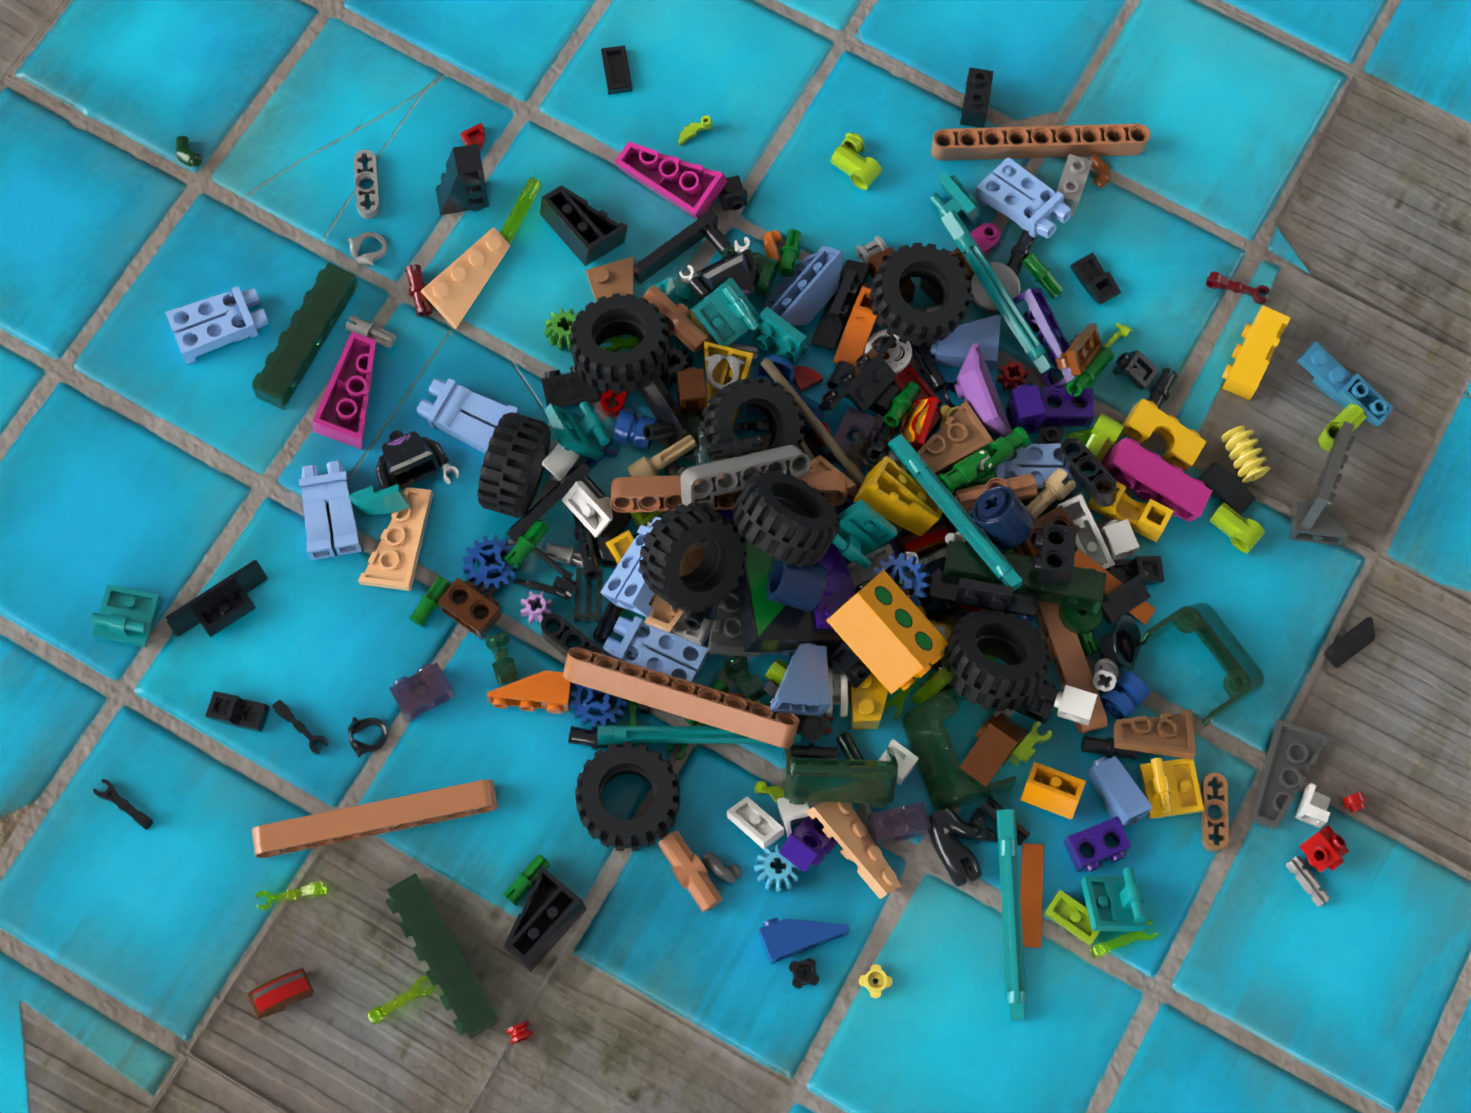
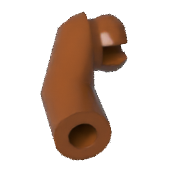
M1095 153L1088 159L1093 161L1091 167L1098 174L1093 179V182L1099 188H1104L1111 181V170Z

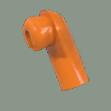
M778 230L765 233L764 250L767 258L770 257L780 262L781 258L775 244L782 240Z

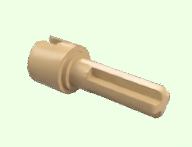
M687 435L650 459L645 456L629 465L627 469L632 477L657 476L660 470L696 448L697 443L693 436Z
M1058 468L1043 482L1044 490L1026 506L1033 515L1034 520L1054 501H1062L1077 486L1074 480L1062 483L1067 477V472L1063 469Z

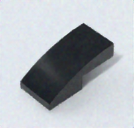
M1093 252L1070 265L1079 282L1099 305L1121 293L1110 272H1104Z
M1213 462L1198 478L1205 483L1206 487L1213 490L1211 493L1212 498H1219L1240 515L1256 499L1234 475L1217 462Z
M1136 556L1133 560H1114L1115 565L1105 569L1122 583L1144 570L1148 573L1147 576L1141 579L1144 586L1165 581L1161 556Z
M214 691L205 717L262 733L270 707L264 703L243 700L236 695Z

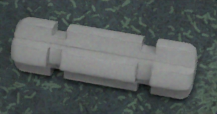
M1296 856L1287 862V868L1291 873L1297 875L1295 878L1306 893L1313 896L1311 899L1316 906L1324 905L1330 900L1329 894L1325 889L1322 890L1320 888L1322 885L1309 868L1305 869V863L1302 859Z

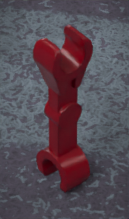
M1211 272L1206 280V286L1209 288H1227L1235 293L1250 295L1257 304H1264L1267 301V298L1261 297L1259 292L1268 294L1270 291L1264 285L1252 288L1243 285L1241 282L1230 281L1218 272Z

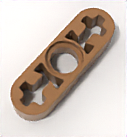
M1213 772L1208 774L1201 782V797L1204 810L1201 812V841L1206 850L1219 852L1229 842L1228 782L1222 774ZM1215 780V783L1220 785V788L1215 792L1216 799L1208 800L1207 798L1213 796V788L1208 786V784ZM1215 805L1221 809L1222 816L1220 819H1213L1208 815L1207 810L1209 806ZM1221 824L1222 827L1219 826L1216 829V836L1221 838L1222 841L1214 845V841L1209 840V837L1214 833V826Z

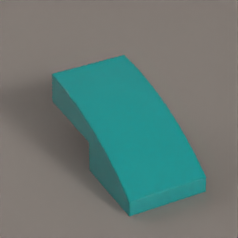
M398 484L378 492L372 485L349 494L350 500L360 514L379 515L410 508L409 500Z

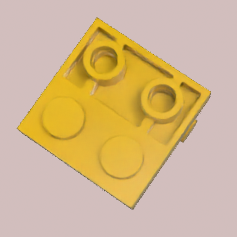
M1162 758L1151 759V763L1138 766L1143 793L1153 807L1148 812L1149 819L1199 813L1204 810L1194 760L1183 758L1162 761Z

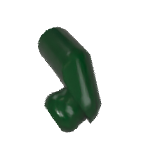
M178 136L176 138L177 159L187 166L199 167L202 163V156L189 149L188 137Z

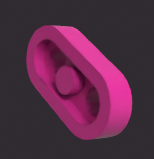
M984 223L970 233L984 255L993 250L999 244L1001 238L1000 229L992 223ZM985 232H990V233H992L993 235H992V236H987V235L985 234Z

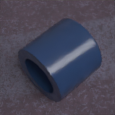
M995 486L986 490L978 497L972 510L973 519L997 547L1003 549L1013 548L1025 541L1033 531L1035 523L1033 515L1009 487Z
M775 560L767 579V599L811 612L816 608L824 595L826 587V571L824 566L813 564L811 566L797 567L796 564L787 565L781 560Z

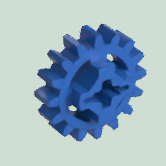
M486 535L483 536L482 543L475 539L473 541L475 548L467 547L466 551L469 556L463 557V563L466 564L463 567L464 574H469L467 580L470 582L475 581V586L478 589L482 585L485 586L487 593H489L491 587H495V590L500 592V585L502 584L507 588L510 587L508 580L516 581L517 576L513 571H520V566L518 569L514 568V565L511 566L509 564L507 566L503 559L504 555L506 554L507 556L515 546L510 545L507 547L508 540L506 538L498 542L497 535H494L492 541H488ZM474 562H477V565L480 566L479 573L474 569Z
M900 553L899 558L896 554L889 555L890 562L886 559H881L880 562L883 567L874 568V571L877 574L883 570L888 573L893 568V572L889 576L896 584L898 579L904 580V586H898L907 596L910 591L915 589L909 599L916 606H920L921 602L918 598H926L928 595L923 590L931 585L924 581V578H927L930 574L922 573L921 571L925 564H915L917 560L915 556H910L907 560V554ZM910 569L914 572L916 579L910 573Z
M574 683V688L577 692H570V698L576 701L570 703V708L577 709L573 713L574 718L582 717L581 724L583 726L588 722L591 723L592 730H595L597 724L606 726L607 722L615 726V717H624L621 709H627L628 703L623 701V698ZM584 691H586L587 699L581 704V697ZM598 697L599 699H603V703L600 704L598 701L594 702V698ZM614 697H617L616 705L612 710L610 702L614 700ZM594 713V714H599V715H602V716H593V715H591V714Z

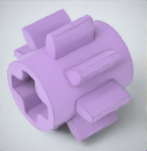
M530 591V596L527 600L521 599V605L526 607L520 611L521 616L528 615L529 624H532L533 621L541 623L544 616L552 613L550 609H547L552 606V600H545L543 591L539 595L533 594ZM537 605H541V609L537 608L535 611H532V607L536 608Z

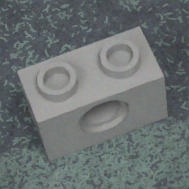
M1069 154L1056 193L1060 192L1064 195V203L1071 208V216L1074 217L1093 161Z

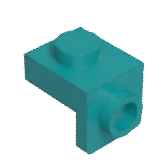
M670 277L656 284L676 305L684 304L689 310L692 308L694 290L689 284Z

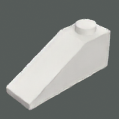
M1079 491L1064 498L1062 501H1058L1057 506L1062 505L1079 530L1075 539L1078 549L1104 569L1115 565L1082 492Z

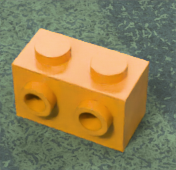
M1034 762L1021 801L1072 820L1086 781Z

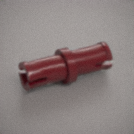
M414 264V271L412 265L407 266L405 272L410 285L408 292L413 297L416 315L423 317L422 312H424L425 316H428L433 311L430 302L421 293V290L427 286L423 280L421 266Z

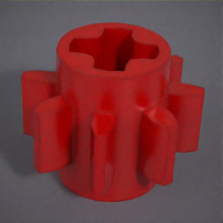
M1009 360L1006 367L999 366L998 373L1001 375L997 376L996 383L1002 384V391H1012L1017 386L1027 383L1025 378H1027L1029 371L1023 370L1022 362L1012 363Z

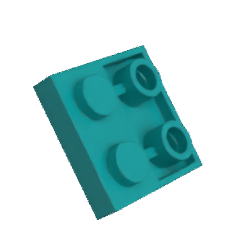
M945 171L941 173L937 179L951 200L945 203L937 193H934L929 198L939 210L938 214L943 217L949 211L955 210L960 217L964 213L976 227L983 221L979 214L982 210L978 206V202L970 193L966 194L962 187L963 185L954 174L949 177Z
M733 278L726 280L690 309L714 342L726 347L749 329L754 330L760 325L758 323L760 315Z
M766 307L760 313L758 320L760 325L756 328L753 342L770 355L784 356L796 367L801 354H806L811 348L805 342L807 337L770 308Z
M584 401L579 405L584 417L550 403L544 409V412L549 419V426L559 437L558 442L561 447L567 451L571 450L579 453L583 457L587 456L598 460L604 454L600 445L604 446L610 440L604 431L605 426L598 413L592 410L588 401Z
M860 499L839 514L840 530L832 544L849 561H855L862 568L867 569L871 565V560L865 555L872 553L896 537L897 528Z
M107 585L99 613H93L91 616V623L95 624L92 635L95 638L147 648L161 602V596L159 594Z
M1133 868L1123 869L1124 877L1084 876L1080 881L1092 931H1144L1146 929V917L1142 906L1144 898L1141 886L1136 882Z

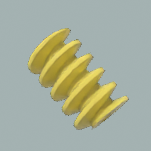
M1237 426L1223 434L1221 439L1226 443L1225 448L1230 452V459L1235 461L1233 466L1239 470L1237 475L1240 479H1243L1241 483L1244 484L1263 477L1271 468L1270 466H1261L1267 459L1266 457H1257L1263 450L1262 448H1253L1259 442L1258 439H1249L1255 433L1254 430H1245L1246 426Z

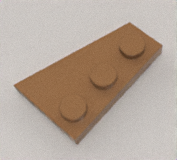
M634 256L586 270V276L596 302H598V298L603 296L609 298L612 297V294L619 293L620 296H626V294L633 295ZM622 335L613 336V337L608 338V339H612V338L619 337V336H622Z
M965 400L955 414L945 421L941 429L936 434H933L917 453L931 470L938 475L994 440Z
M1192 709L1183 710L1181 714L1174 715L1171 712L1162 713L1159 717L1152 718L1139 716L1117 719L1113 724L1114 748L1193 760L1196 755Z

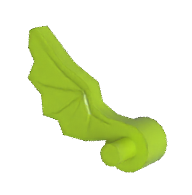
M703 116L701 123L695 122L690 123L689 126H684V130L679 133V146L695 137L699 131L711 130L713 122L710 116Z
M1118 322L1115 326L1119 331L1103 347H1107V351L1121 336L1127 338L1132 329L1126 324L1122 326Z
M758 781L754 785V792L756 794H768L776 803H778V798L788 796L787 791L781 789L780 786L767 787L764 781Z

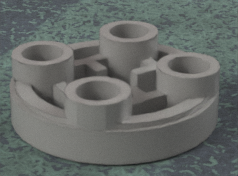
M990 262L989 264L1011 298L1017 297L1020 294V282L1016 273L1003 263ZM974 273L970 280L972 284L970 294L973 301L987 314L999 313L996 305Z

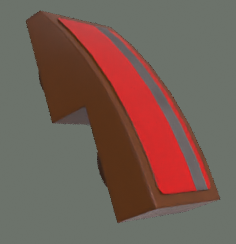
M946 522L937 523L929 528L921 537L911 532L897 540V544L902 553L915 552L919 559L932 553L933 550L946 546L947 548L951 547V545L946 543L945 536L948 533L954 532Z
M300 968L264 983L250 991L247 996L257 1019H261L284 1011L285 1006L312 997L314 990L304 968Z

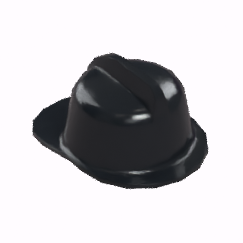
M1121 616L1114 630L1102 637L1100 641V659L1110 658L1117 663L1118 668L1124 667L1127 670L1134 668L1141 647V635L1136 621L1131 616Z

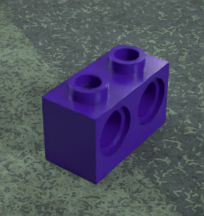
M1023 384L1012 390L1005 409L1011 430L1019 426L1028 435L1038 433L1046 413L1038 385L1029 386L1028 384Z
M1056 385L1042 388L1040 395L1046 413L1041 424L1048 423L1049 426L1090 427L1094 419L1093 389L1085 388L1079 396L1075 397V392L1070 395L1066 388H1060ZM1048 402L1056 403L1058 408L1049 406ZM1073 403H1081L1084 408H1077Z
M807 816L790 834L779 853L803 872H806L812 865L818 867L826 854H829L836 846L837 841L833 836L829 839L822 831L824 826L817 817L812 819L810 816Z
M1118 817L1070 835L1063 842L1076 871L1079 872L1085 869L1086 873L1100 868L1101 862L1108 859L1113 863L1125 858V852L1131 847ZM1105 836L1113 837L1116 840L1117 847H1109L1105 843ZM1086 846L1090 848L1092 857H1084L1080 853V847Z

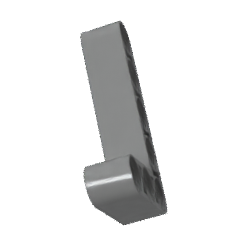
M787 445L689 467L682 473L680 480L682 504L688 506L690 503H698L701 506L706 505L715 510L714 496L743 490L752 475L760 471L771 470V472L781 471L786 475L790 474L800 477L809 471L811 460L798 447ZM706 538L695 542V544L704 548L707 547Z

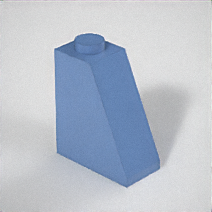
M994 315L958 325L954 332L950 333L946 339L942 341L937 340L935 344L931 345L930 355H934V359L937 360L940 366L961 368L970 347L978 342L988 370L994 372L998 359L1001 315Z
M814 643L800 644L789 662L771 703L770 712L822 717L831 705L826 646H817Z
M1104 756L1092 763L1093 767L1087 775L1111 819L1118 817L1123 829L1142 820L1153 807L1117 757L1114 756L1107 759Z

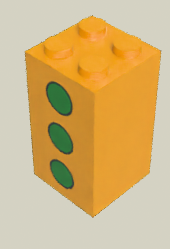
M885 570L880 572L826 620L891 694L899 688L904 691L915 681L913 676L920 678L932 668L930 664L934 665L944 656L942 650L949 644Z

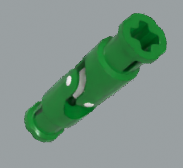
M1018 426L1006 437L997 438L979 451L955 464L949 472L940 474L937 477L952 494L959 486L968 485L989 470L1010 459L1014 452L1030 445V438L1026 431Z

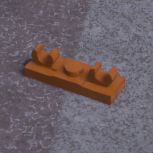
M1096 323L1088 324L1080 334L1075 335V339L1071 340L1072 345L1066 352L1060 354L1061 358L1056 359L1058 369L1070 367L1072 376L1082 374L1102 347Z

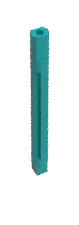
M949 211L940 218L941 222L1032 363L1036 365L1041 374H1046L1055 366L1048 357L1045 348L956 211Z
M900 434L890 440L888 447L995 576L1005 586L1014 587L1013 591L1022 586L1023 580L1016 573L1013 566L906 438Z
M598 726L597 732L598 745H610L613 743L624 745V741H632V744H768L713 726ZM798 729L793 744L801 743V732Z
M1015 809L996 810L1006 997L1007 1003H1010V1020L1013 1021L1025 1020L1024 1003L1027 1002Z

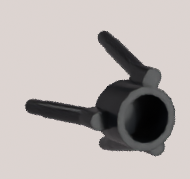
M535 548L533 551L563 575L562 578L557 576L552 586L520 579L512 580L513 583L550 593L569 601L577 585L576 581L571 580L574 574L566 571L541 550Z

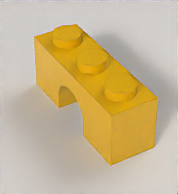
M1141 399L1133 406L1123 422L1122 432L1140 444L1148 439L1152 433L1161 435L1166 442V451L1162 459L1170 465L1180 467L1183 471L1193 466L1207 442L1200 437L1198 432L1186 428L1179 423L1176 417L1165 414L1158 409L1155 403L1145 399Z
M1117 481V499L1113 505L1102 507L1096 504L1092 498L1090 499L1088 506L1091 510L1111 520L1118 519L1119 522L1128 519L1134 532L1156 543L1173 513V510L1152 499L1148 503L1133 500L1125 493L1126 486ZM1103 488L1099 491L1105 493L1110 491V489Z

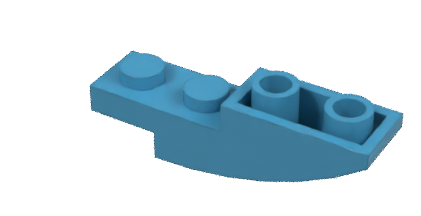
M1318 342L1312 343L1297 360L1314 377L1311 382L1340 406L1346 408L1350 403L1359 405L1367 416L1366 422L1378 427L1394 409L1358 373L1352 376Z

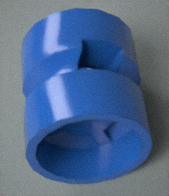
M621 409L615 424L613 441L626 445L629 442H633L634 447L648 451L653 440H646L644 438L643 427L647 424L657 423V419L645 415L637 418L636 413Z
M1124 671L1117 678L1114 689L1104 692L1100 699L1103 708L1115 719L1128 718L1135 711V706L1142 704L1150 695V690L1134 673Z

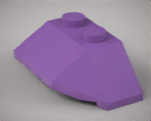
M976 342L969 349L956 378L958 384H955L954 388L958 398H963L964 401H967L989 434L998 438L1006 437L1012 433L980 346Z

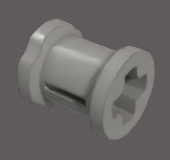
M876 236L874 241L864 246L858 245L855 250L860 262L869 264L870 256L886 250L887 246L880 236Z
M1103 658L1096 662L1092 680L1096 689L1104 692L1114 689L1119 669L1114 660Z

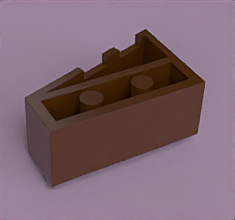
M1003 712L997 717L992 715L976 733L975 736L979 739L959 768L987 787L992 778L998 773L1001 765L1003 766L1013 751L1018 747L1028 733V730Z

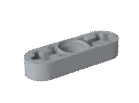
M360 150L354 156L356 206L361 217L373 219L380 213L378 166L375 154L372 151ZM364 159H368V171L364 172L362 163ZM364 180H372L374 182L373 186L369 189L361 188L360 184ZM365 197H370L371 207L369 210L365 208Z

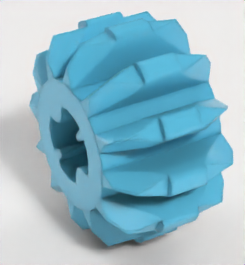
M775 844L773 853L767 847L764 849L765 856L757 855L756 860L760 864L754 866V871L761 873L757 877V881L763 882L767 879L765 889L767 890L770 889L772 884H776V892H780L782 883L786 889H790L792 886L790 880L797 882L799 876L794 872L801 870L779 853V844ZM774 863H780V867L785 868V870L782 869L781 873H776L773 868Z

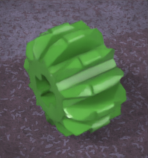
M560 307L559 314L551 312L550 319L544 323L545 328H547L544 330L545 337L549 338L551 346L557 344L560 351L564 346H567L569 351L572 350L570 343L571 326L578 313L574 314L572 308L568 312H564Z

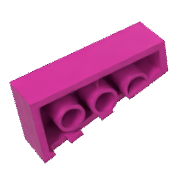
M629 141L615 160L616 165L622 172L696 220L706 214L728 182L724 173L706 169L704 166L695 163L691 164L682 161L674 156L661 154L656 150Z
M351 331L312 421L313 432L362 450L376 356V340Z
M1125 437L1111 446L1101 462L1114 477L1115 481L1126 486L1128 489L1136 491L1137 498L1143 501L1152 499L1173 510V515L1187 522H1191L1201 516L1213 491L1206 487L1205 483L1201 480L1191 478L1185 474L1180 467L1170 465L1162 460L1159 454L1147 451L1134 439Z

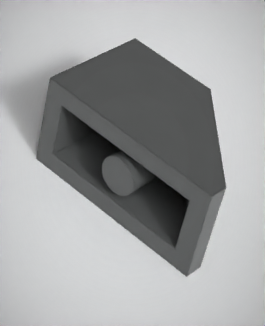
M1310 500L1297 501L1290 510L1289 539L1341 546L1348 538V532L1326 507H1324L1310 530L1301 527V522L1310 509L1308 508Z

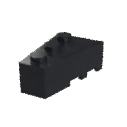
M478 143L452 149L446 163V172L442 173L441 183L435 189L440 215L468 210L479 211L489 207Z
M562 185L542 197L540 215L585 266L625 242L627 225L622 222L618 224L607 217L608 214L602 210L599 212L588 205V201Z
M541 866L536 882L527 895L525 906L521 914L518 915L504 946L511 956L531 972L587 908L582 899Z

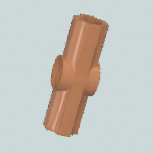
M655 285L649 288L642 296V298L648 300L649 305L653 303L659 308V312L663 313L668 325L669 335H676L693 353H698L702 350L704 341L708 342L710 337L692 321V314L684 304L676 305Z
M1030 473L1008 479L992 478L987 484L955 491V498L969 513L972 512L978 497L986 490L995 486L1009 487L1020 500L1037 497L1038 492L1035 478Z
M678 830L671 832L658 842L659 848L673 867L672 871L681 886L689 891L702 913L709 911L723 900L721 894L707 876L708 872L704 864L696 854L691 852Z

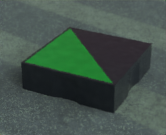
M745 541L746 549H743L747 552V561L743 562L745 571L743 576L739 577L737 581L739 584L735 589L740 606L739 620L744 652L797 650L800 644L805 643L826 646L827 652H834L843 642L846 643L834 629L817 628L814 610L807 612L767 599V579L775 560L768 554L761 553L757 547L751 546Z

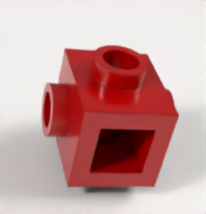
M1329 825L1299 846L1306 854L1309 864L1317 868L1320 873L1327 867L1333 871L1345 861L1342 856L1349 852L1344 839L1335 833Z

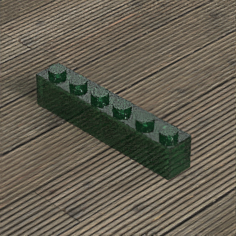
M329 262L324 270L321 269L319 271L316 283L312 290L306 292L300 310L294 312L287 331H283L278 339V346L274 352L268 354L265 367L253 379L252 388L257 398L284 410L358 288L355 274Z
M949 540L941 575L1004 585L971 545L963 541L955 542ZM1000 551L1023 580L1022 586L1018 589L1038 592V601L1098 613L1103 602L1107 573L1099 572L1092 568L1074 567V573L1069 586L1036 582L1037 572L1033 571L1034 558L1022 556L1016 552L1007 553ZM1049 564L1051 567L1057 568L1055 565Z
M415 873L387 889L386 891L390 898L386 899V902L393 915L399 912L403 919L399 926L406 938L412 936L417 944L412 949L420 963L424 960L427 962L430 970L426 974L432 985L436 986L439 984L444 994L439 997L446 1010L453 1009L457 1019L453 1020L460 1035L462 1036L466 1033L469 1039H472L497 1024L499 1020L417 874Z

